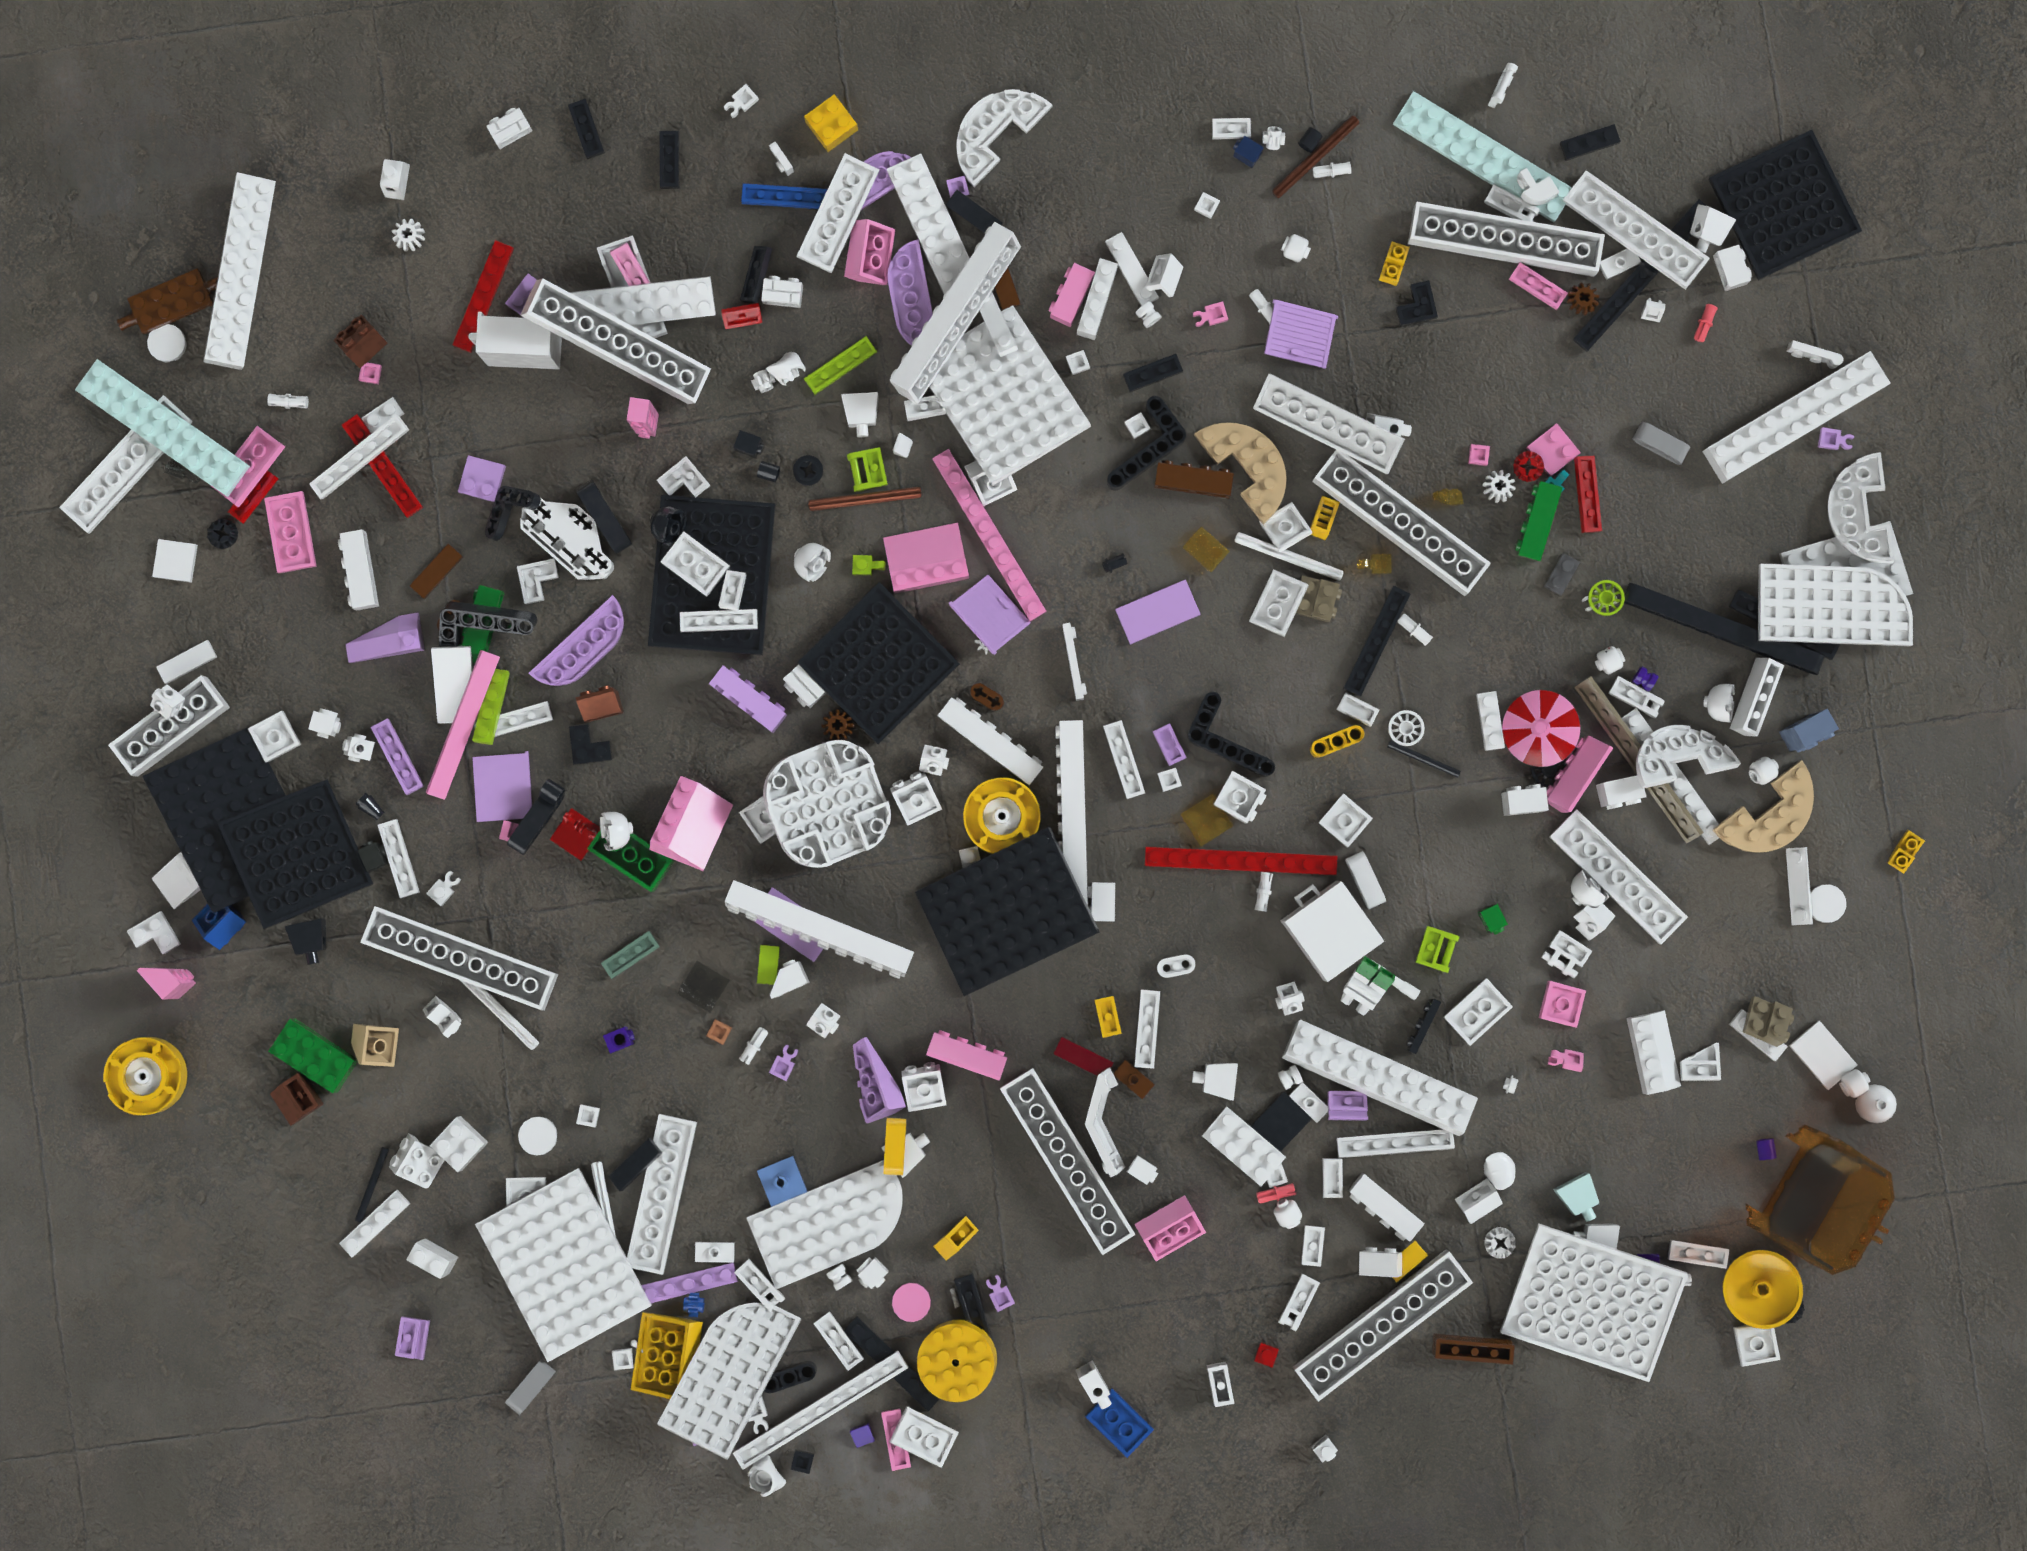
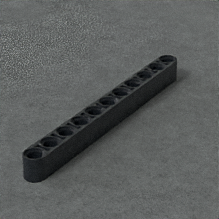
M1629 583L1624 594V603L1804 672L1813 675L1819 674L1825 657L1822 654L1790 642L1758 641V630L1640 585Z

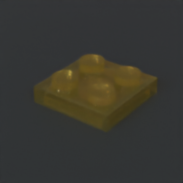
M1213 794L1180 814L1200 847L1233 827L1225 812L1213 805L1216 800Z

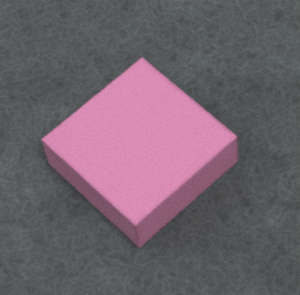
M366 363L360 369L359 381L379 385L382 366Z
M1471 444L1468 464L1487 466L1490 446Z

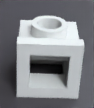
M1327 1435L1311 1445V1448L1322 1463L1325 1460L1327 1462L1332 1460L1338 1451Z

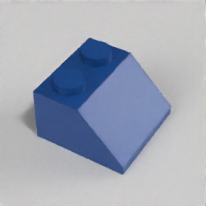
M207 904L192 919L203 939L219 950L246 923L241 913L233 905L213 914Z

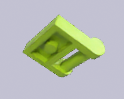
M880 447L847 454L855 484L853 486L854 492L888 485ZM859 458H863L867 483H862L857 461Z
M1426 926L1415 963L1448 973L1451 956L1460 936ZM1447 938L1449 940L1442 962L1438 964L1436 962L1443 939Z

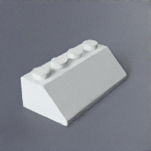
M1665 1010L1626 1018L1642 1093L1649 1095L1680 1087L1681 1083Z

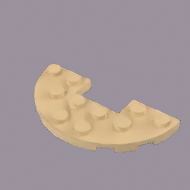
M1238 423L1214 424L1194 434L1195 438L1216 465L1230 455H1233L1253 480L1254 484L1240 495L1264 525L1279 508L1286 489L1285 465L1276 446L1258 430Z
M1799 760L1770 783L1781 797V800L1754 820L1746 808L1742 806L1712 829L1713 832L1728 845L1746 852H1769L1793 841L1806 826L1814 801L1812 779L1804 762Z

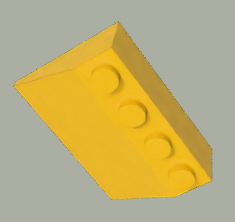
M642 1312L630 1390L671 1399L700 1345L703 1322Z

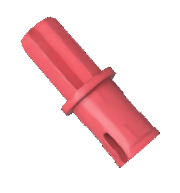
M1706 304L1703 315L1698 320L1699 325L1694 335L1696 341H1705L1709 328L1713 326L1712 321L1718 310L1716 306Z
M1293 1183L1281 1187L1274 1186L1273 1189L1258 1192L1256 1196L1259 1203L1295 1196L1296 1192H1294L1295 1188Z

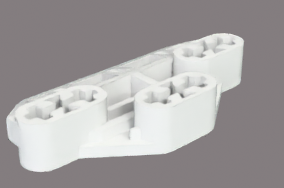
M541 498L539 506L547 513H550V519L546 518L538 509L529 510L522 508V519L520 518L521 529L578 580L606 579L613 572V562L602 553L598 534L599 527L594 519L576 504L545 502ZM571 512H577V514L582 519H584L588 524H591L593 528L591 530L587 529V527L582 522H580L575 516H573ZM526 513L535 521L537 519L540 520L533 528H531L533 524L526 520ZM545 530L555 539L559 537L553 546H551L553 541L543 533ZM564 548L570 551L575 557L577 554H579L578 558L573 563H570L573 559L563 551ZM588 550L592 551L593 554L596 555L603 563H607L608 568H602V566L597 561H595L591 556H588V553L586 552ZM586 566L594 574H596L597 572H599V574L585 576L584 574H586V571L583 569V567Z

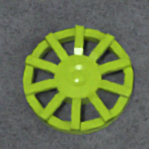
M1611 580L1597 582L1592 586L1588 594L1589 606L1595 613L1602 616L1614 615L1623 607L1625 601L1623 589L1619 584ZM1605 583L1612 584L1609 590H1606ZM1602 584L1603 591H1601L1597 586ZM1615 586L1619 591L1613 593L1612 589ZM1595 589L1599 595L1592 594L1593 590ZM1620 594L1621 600L1615 599V595ZM1592 597L1598 598V601L1592 603ZM1613 602L1620 603L1618 608L1613 604ZM1600 603L1601 605L1597 610L1594 605ZM1609 605L1614 609L1613 612L1609 613ZM1603 606L1606 608V613L1601 612Z

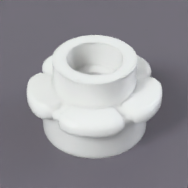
M1513 1075L1510 1078L1506 1077L1503 1089H1506L1507 1094L1508 1092L1514 1094L1518 1079L1513 1078Z

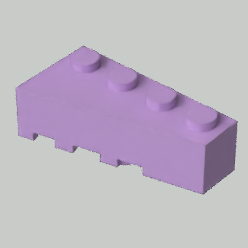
M722 666L709 684L774 733L787 716L784 713L785 708L777 702L775 705L769 701L771 697L763 691L758 693L754 690L755 685L747 679L745 681L739 678L740 674L733 668L728 670Z

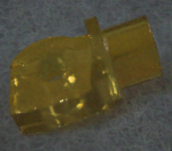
M1444 488L1441 491L1434 492L1432 495L1433 500H1439L1440 503L1446 505L1463 504L1462 493L1458 489L1449 490Z

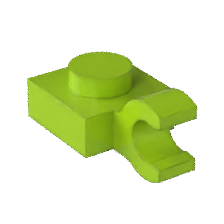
M853 555V575H872V570H886L885 561H873V556Z

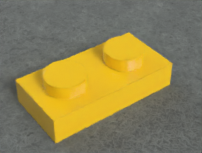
M1114 996L1096 999L1095 1005L1102 1037L1122 1034Z

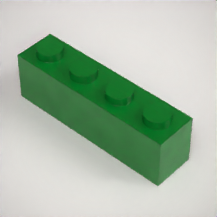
M1538 481L1537 484L1533 485L1531 495H1534L1532 503L1529 502L1526 508L1528 517L1521 525L1520 532H1523L1521 540L1518 539L1516 542V555L1541 561L1563 487Z
M479 585V588L475 589L473 594L474 604L501 608L505 593L501 590ZM485 616L488 620H492L491 617ZM464 627L462 636H464L463 643L459 644V646H471L472 663H476L480 650L488 652L494 631Z

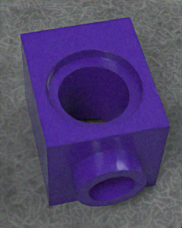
M627 1027L603 1035L610 1054L634 1045L633 1040H635L633 1031L631 1029L628 1030ZM618 1034H622L625 1037V1042L622 1045L616 1042Z

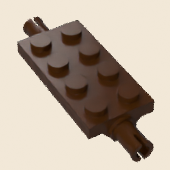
M197 268L127 298L132 314L117 319L119 328L123 331L137 324L141 333L146 334L213 305L211 294L216 290L218 277L206 281Z

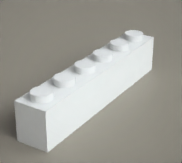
M951 697L938 714V717L1030 786L1043 769V766H1041L1042 761L1034 755L1032 758L1026 754L1027 750L1020 744H1017V746L1010 742L1012 739L1004 732L999 734L995 731L997 727L991 722H983L980 719L981 715L973 709L971 711L966 709V704L958 697L956 699Z

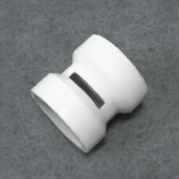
M1151 301L1141 306L1135 312L1139 318H1142L1146 328L1154 325L1162 318L1159 312L1154 310V305Z
M1296 1065L1289 1067L1287 1071L1282 1070L1278 1072L1285 1090L1291 1088L1293 1084L1303 1082Z
M843 1264L826 1274L833 1281L836 1291L852 1281L850 1275L846 1274Z

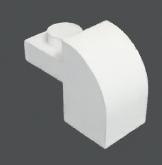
M1527 168L1520 171L1517 176L1519 186L1526 190L1520 197L1528 204L1543 205L1559 194V190L1550 176L1537 184Z
M437 996L423 1008L426 1017L436 1024L447 1038L459 1029L460 1022L462 1021L461 1018Z

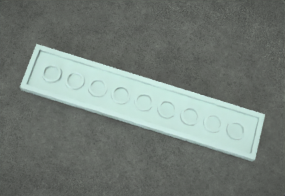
M1414 91L1393 123L1397 128L1489 184L1496 185L1519 198L1526 191L1517 182V176L1520 171L1527 168L1536 184L1550 176L1559 190V194L1549 202L1536 207L1540 210L1538 214L1553 223L1566 205L1563 199L1572 187Z
M98 359L75 389L78 393L227 497L250 467V465Z

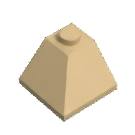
M353 1024L351 1044L360 1065L394 1067L399 1028Z

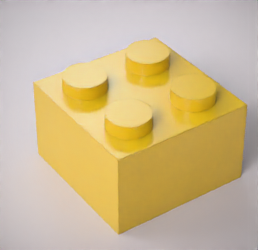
M835 94L804 116L806 124L827 152L858 131L857 123Z

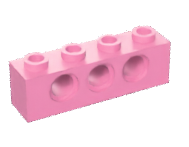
M630 397L627 414L628 423L636 434H639L638 437L650 439V436L655 437L659 417L658 412L650 400Z

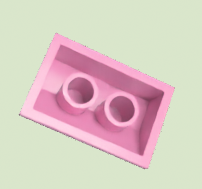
M869 219L856 220L850 234L844 277L859 282L887 285L895 229Z
M139 968L137 970L162 1000L179 999L196 984L193 980V974L187 969Z
M1185 1195L1135 1224L1155 1261L1206 1233Z

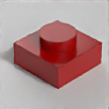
M1260 1342L1254 1361L1273 1368L1279 1348Z

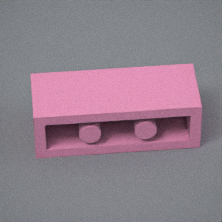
M1076 263L1073 264L1072 268L1068 267L1064 276L1067 278L1065 284H1060L1056 293L1059 295L1056 302L1052 301L1049 308L1051 319L1066 326H1072L1093 281L1094 271Z

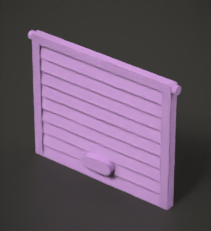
M1273 299L1272 303H1274L1264 354L1326 369L1335 321L1338 319V316Z
M989 575L980 580L954 602H949V606L994 655L998 649L1031 623Z
M528 751L522 754L472 757L477 822L523 819L532 807Z

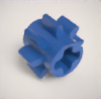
M690 1293L689 1297H684L683 1311L689 1313L688 1317H698L699 1313L704 1312V1298H700L699 1293Z

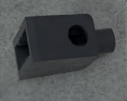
M320 918L285 926L295 955L305 954L307 965L319 963L317 952L326 950V920Z

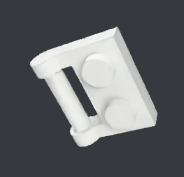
M1507 63L1488 106L1495 108L1497 103L1501 104L1503 102L1506 88L1509 87L1513 79V73H1516L1518 69L1517 65Z

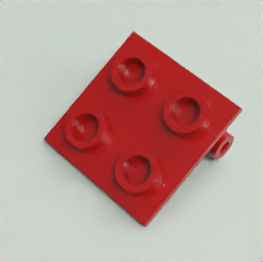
M571 808L563 816V821L550 840L582 861L589 851L587 848L600 831V827Z

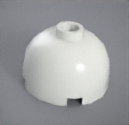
M808 543L795 552L794 568L803 579L810 582L809 580L814 582L826 571L827 567H824L826 561L830 562L831 553L829 549L822 545Z
M1734 684L1714 686L1710 690L1709 695L1704 697V707L1708 708L1709 715L1716 721L1731 722L1730 720H1732L1734 701L1731 695H1735Z
M618 812L601 813L603 817H600V830L602 838H605L607 843H604L606 850L612 851L624 847L630 839V834L633 833L632 823L628 822L627 818Z
M1583 870L1572 880L1571 892L1574 895L1572 899L1578 906L1598 907L1609 898L1608 893L1603 889L1601 890L1600 886Z
M1876 1084L1869 1085V1090L1858 1096L1855 1101L1856 1110L1860 1117L1873 1123H1881L1890 1119L1895 1113L1897 1106L1893 1093L1886 1087Z

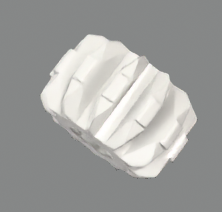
M403 219V225L396 223L398 230H392V233L396 235L392 239L394 242H397L396 246L398 248L403 247V250L407 252L410 247L412 251H415V245L418 247L422 246L419 241L425 240V237L422 236L425 231L423 228H420L421 224L419 222L414 224V220L410 219L407 223ZM411 232L412 236H408V238H406L405 235H409Z
M1500 470L1498 474L1493 471L1491 476L1487 475L1485 479L1488 482H1484L1482 485L1488 488L1483 493L1491 494L1488 500L1495 497V503H1498L1500 498L1503 502H1506L1507 497L1511 498L1513 496L1511 491L1516 489L1515 486L1510 485L1515 480H1508L1510 473L1503 476V470ZM1497 483H1501L1500 486H1503L1500 491L1497 490L1498 487H1495Z

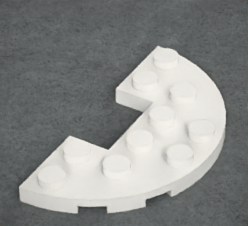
M1013 89L1004 90L996 94L992 93L978 101L965 115L957 137L959 165L969 183L975 187L1000 162V158L988 146L1012 121L1027 134L1053 105L1037 94Z
M1881 452L1857 459L1856 462L1846 467L1839 474L1830 491L1828 518L1835 536L1850 552L1869 561L1894 563L1890 524L1870 526L1866 493L1885 491Z
M1671 725L1656 730L1644 741L1637 754L1636 771L1639 783L1643 789L1674 782L1678 777L1671 764L1698 759L1705 774H1711L1738 768L1741 763L1726 744L1723 746L1715 740L1714 735L1702 729L1701 731L1690 729V726Z

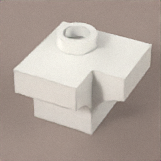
M1604 904L1595 908L1586 905L1574 916L1579 922L1575 928L1590 941L1606 929L1615 915Z

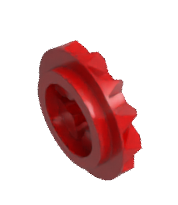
M1525 451L1516 457L1513 464L1514 473L1525 482L1535 481L1544 471L1543 459L1536 452ZM1530 458L1531 465L1537 468L1530 469L1527 475L1526 468H1523L1521 465L1527 464Z

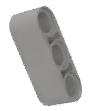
M1646 422L1640 423L1632 438L1637 444L1678 465L1682 464L1690 449V446L1685 442Z
M541 1359L505 1403L520 1415L556 1371Z

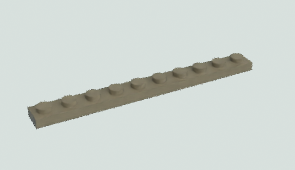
M1590 676L1574 688L1637 774L1636 759L1641 745L1592 676ZM1669 783L1647 788L1686 844L1704 833Z

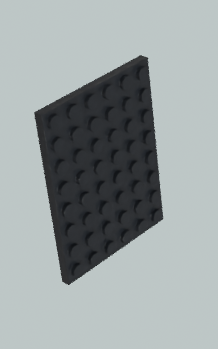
M661 495L660 508L670 506L684 511L683 515L687 519L685 533L730 566L728 570L746 573L739 610L757 609L758 629L681 632L680 612L729 610L719 608L726 573L706 597L661 563V560L672 546L657 541L648 647L763 656L776 504Z
M250 727L142 776L213 914L249 897L217 823L286 796L269 762L264 761L248 730Z
M1050 827L915 892L963 996L1100 933Z

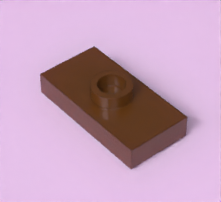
M1126 1060L1113 1073L1115 1077L1141 1099L1155 1085Z

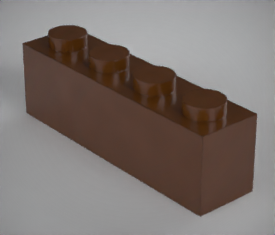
M1162 460V463L1158 462L1154 488L1229 499L1234 473H1230V470L1223 468L1215 471L1211 470V467L1208 466L1194 468L1192 464L1181 463L1180 466L1173 465L1172 461Z
M1433 1334L1432 1354L1438 1359L1513 1365L1515 1345L1511 1340Z

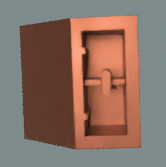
M362 315L353 319L351 324L345 330L340 331L334 339L335 343L359 368L364 366L388 344Z
M603 686L598 688L599 691L591 692V690L580 693V696L575 697L584 722L588 723L624 713L619 693L616 689L610 686Z
M302 1073L295 1074L270 1093L290 1126L324 1105L307 1077Z

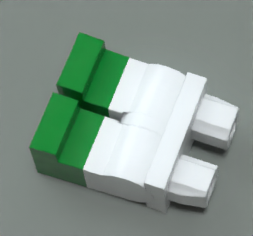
M1363 956L1344 986L1341 1002L1346 1005H1350L1353 999L1360 1002L1356 1007V1011L1363 1016L1370 1009L1373 1010L1384 993L1395 981L1396 976L1382 966L1378 969L1379 965L1366 956Z

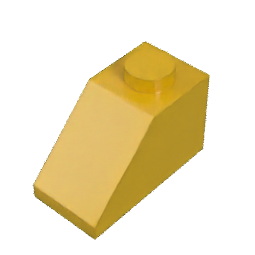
M965 1216L933 1247L947 1261L979 1230Z

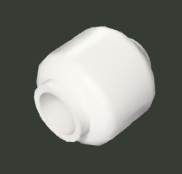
M1292 234L1290 237H1286L1281 250L1284 251V257L1300 262L1302 258L1307 259L1311 248L1308 247L1309 241L1307 239Z
M1610 646L1597 653L1598 660L1595 661V664L1599 671L1603 670L1604 673L1611 674L1623 667L1625 658L1619 648L1616 649Z
M1761 757L1750 765L1749 776L1754 783L1765 785L1778 776L1779 766L1774 759Z
M1854 1069L1841 1077L1839 1085L1847 1097L1857 1098L1869 1090L1868 1083L1871 1081L1865 1072L1861 1073L1859 1070Z
M1287 1199L1277 1202L1274 1215L1279 1225L1287 1229L1299 1225L1302 1213L1294 1200Z

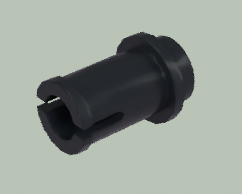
M1122 553L1109 560L1106 558L1102 562L1104 571L1112 573V570L1127 565V560L1124 558L1125 555Z

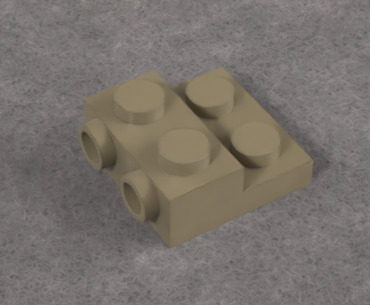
M1302 575L1300 581L1307 583L1309 586L1295 614L1329 623L1331 618L1335 619L1337 608L1334 605L1336 600H1340L1342 589H1339L1340 584Z
M1754 996L1751 998L1742 1032L1778 1047L1786 1043L1790 1037V1032L1787 1030L1788 1026L1794 1021L1793 1009L1776 1001L1770 1003Z

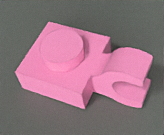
M1567 1049L1563 1053L1551 1050L1548 1064L1552 1066L1562 1064L1564 1069L1582 1072L1584 1053Z

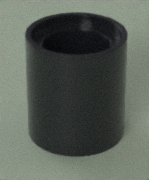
M1309 127L1298 142V145L1305 151L1312 153L1323 136L1316 129Z
M761 461L757 477L776 483L780 466Z

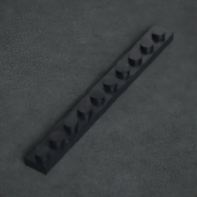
M1700 199L1671 230L1685 241L1692 236L1690 231L1698 204L1707 206ZM1643 261L1575 336L1573 341L1588 352L1659 271L1646 261Z

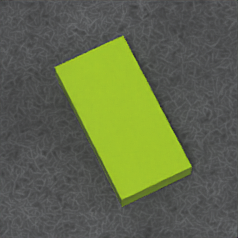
M760 945L758 984L774 985L778 974L780 947Z

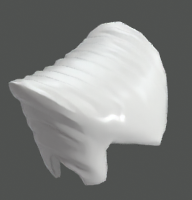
M788 352L779 361L768 366L766 370L782 385L786 386L788 381H793L794 378L799 376L798 368L803 369L804 372L806 368L797 353Z
M1503 1152L1490 1154L1485 1159L1484 1174L1494 1185L1495 1189L1504 1190L1514 1182L1515 1163Z
M769 1455L756 1461L748 1472L750 1488L762 1492L760 1495L763 1497L779 1490L786 1484V1480L779 1474Z

